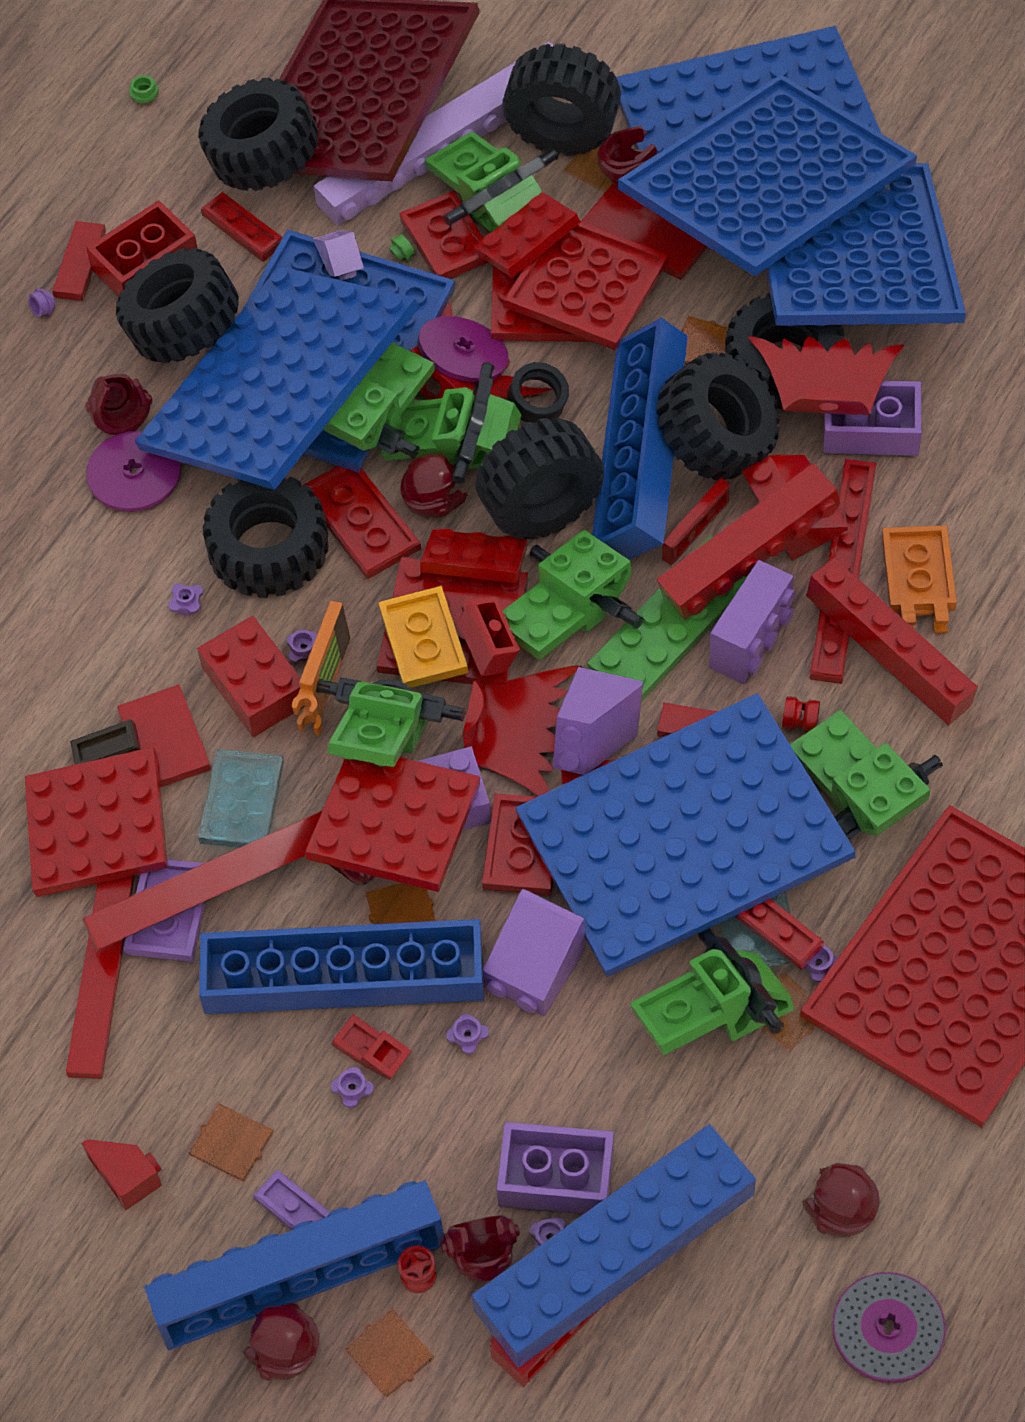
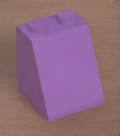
M578 667L557 716L553 768L585 775L634 739L638 733L644 681Z
M522 889L483 968V981L486 989L496 997L504 998L505 996L515 1001L526 1012H537L545 1016L586 950L584 918Z

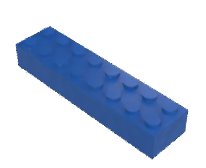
M662 317L621 339L616 349L602 456L604 480L603 485L600 486V493L596 501L592 535L628 560L664 544L674 459L672 452L674 451L670 445H666L663 439V430H659L657 421L660 414H657V401H659L658 395L665 381L684 367L688 336Z
M480 919L200 933L199 998L204 1014L484 1001Z
M708 1124L472 1294L473 1310L517 1368H519L753 1197L755 1194L756 1178L715 1129Z
M426 1180L419 1183L411 1181L399 1186L397 1191L390 1194L370 1196L361 1205L353 1208L343 1207L335 1209L326 1218L321 1220L301 1222L295 1225L292 1231L284 1234L266 1235L259 1239L257 1244L244 1249L242 1247L229 1249L223 1253L222 1257L212 1261H197L189 1265L187 1270L175 1275H160L154 1278L151 1284L145 1285L144 1288L158 1329L169 1351L256 1318L255 1314L260 1313L268 1306L295 1303L398 1264L399 1256L408 1247L423 1246L429 1251L440 1248L444 1237L442 1222Z

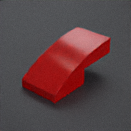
M352 1014L331 1043L332 1046L351 1059L389 1080L393 1078L412 1052L384 1030L379 1033L354 1014Z

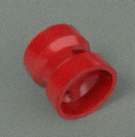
M787 696L782 729L793 730L801 728L805 733L817 726L820 701L809 700L808 702H801L797 697ZM802 710L804 711L803 720H801Z
M417 1245L408 1247L401 1253L398 1260V1268L403 1286L413 1293H423L431 1289L437 1278L432 1253L425 1247Z

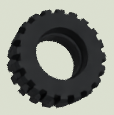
M557 43L555 46L545 44L539 46L538 50L535 47L525 52L516 60L504 93L502 107L507 122L510 123L511 129L515 134H520L521 139L527 144L532 143L536 149L541 151L553 148L558 155L566 153V156H574L577 152H580L582 155L592 151V148L595 150L600 147L607 137L611 135L621 102V87L614 72H609V66L603 60L601 62L597 60L595 54L591 52L585 53L581 51L580 47L576 46L569 48L565 47V44ZM552 97L562 98L573 104L561 102Z
M261 78V81L252 79L246 81L244 85L240 86L237 84L231 87L232 90L228 93L223 92L219 95L218 100L215 103L212 102L207 108V114H203L198 130L200 146L215 175L225 185L232 188L236 187V189L248 191L249 188L254 191L263 190V187L267 186L272 188L278 186L280 181L291 179L296 171L300 172L305 167L306 160L310 161L318 141V128L302 93L295 86L279 79H275V81L271 78Z
M184 248L178 249L175 253H165L163 257L148 262L149 265L143 269L140 268L135 272V276L132 279H128L124 285V291H120L118 302L116 303L117 321L137 352L148 360L170 363L171 360L176 362L185 360V357L190 355L193 357L199 354V351L205 347L207 349L211 347L218 337L221 338L226 333V328L231 326L235 320L234 314H237L239 305L238 292L218 259L207 251L197 248H191L189 251Z
M767 293L765 298L761 299L758 296L750 300L749 306L743 305L737 311V314L731 318L728 324V331H726L725 354L732 355V359L739 358L743 360L748 368H754L759 373L758 377L762 382L765 381L769 386L768 391L771 396H774L777 403L775 410L783 409L771 371L759 350L748 337L761 338L771 343L783 342V339H786L802 347L806 338L811 337L818 341L828 352L836 342L845 339L844 329L842 325H776L770 293Z
M706 353L693 359L665 381L658 395L659 401H657V414H660L657 421L659 430H663V439L666 445H670L674 452L672 454L677 460L681 459L685 463L684 466L690 471L696 470L699 476L708 479L712 477L713 480H719L720 478L723 480L734 479L742 474V470L768 457V454L776 446L780 427L777 426L780 422V415L775 410L777 403L774 396L770 395L767 383L760 380L758 377L759 373L754 368L745 366L746 362L739 358L732 359V355L724 353ZM709 403L721 414L727 429L715 418Z
M547 418L537 419L536 423L527 422L521 425L522 428L516 431L511 430L506 434L507 437L502 441L498 440L492 446L493 450L490 453L485 454L482 459V466L478 468L475 483L478 497L498 528L509 536L519 539L522 537L525 539H535L536 536L545 537L550 535L552 531H560L566 528L565 525L569 522H575L579 519L580 514L592 506L593 498H597L600 493V486L603 485L604 480L603 462L582 430L576 424L560 418H552L551 421Z
M290 476L288 479L284 478L275 490L237 479L238 483L234 485L229 483L222 488V495L216 494L210 502L211 507L206 509L204 514L205 523L202 527L210 565H212L216 576L224 580L226 586L233 590L238 587L239 593L251 596V593H256L257 597L268 598V594L276 593L278 597L286 595V591L289 589L296 591L303 587V581L307 580L309 582L317 575L316 568H322L326 560L325 554L328 552L329 541L322 504L319 498L314 496V491L309 486L304 484L301 487V481ZM277 522L293 529V532L287 539L271 547L255 548L239 541L240 537L248 529L261 523Z

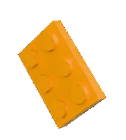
M442 586L378 602L402 683L413 688L468 673V666Z

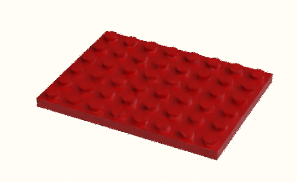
M949 805L800 1010V1017L981 1128L984 1127L1025 1066V848Z

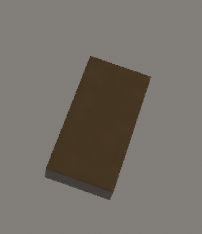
M132 719L70 741L75 765L141 750L136 724Z

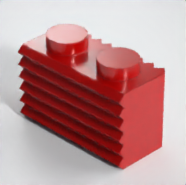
M496 596L468 601V604L465 605L466 608L463 609L464 612L459 616L460 619L457 620L481 676L506 673L520 650V647L516 646L518 642L514 640L513 631L509 629L511 626L507 624L506 614L502 613L504 609L500 608L501 603L497 602L499 598Z

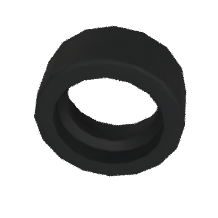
M532 362L523 365L517 370L507 391V401L516 405L521 413L520 420L526 423H536L537 419L542 418L550 419V421L552 418H558L569 397V385L565 376L556 367L541 362ZM529 380H540L548 384L556 395L554 404L546 408L535 407L529 404L520 393L522 384Z

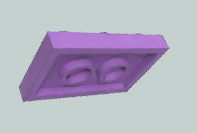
M168 859V868L140 874L136 894L204 863ZM206 902L126 937L123 948L125 954L193 962Z

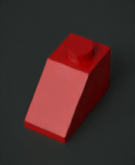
M90 1139L81 1143L86 1156L125 1210L162 1186L157 1174L162 1170L160 1165L150 1152L144 1155L137 1145Z

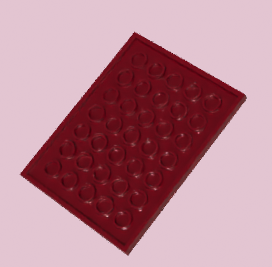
M322 0L279 80L292 84L302 93L318 128V141L310 161H305V167L300 172L296 171L294 174L392 182L480 13L478 4L434 0Z

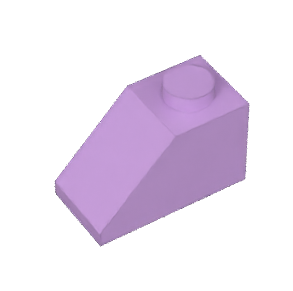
M338 230L313 238L330 276H338L339 280H344L356 276V270L364 268L354 232Z

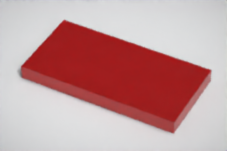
M613 183L581 220V222L669 255L668 264L663 272L679 280L686 275L708 247L618 190V186Z
M336 466L305 483L314 491V496L318 497L322 504L327 528L367 580L400 562L401 557H408L421 550V542L362 468L360 472Z

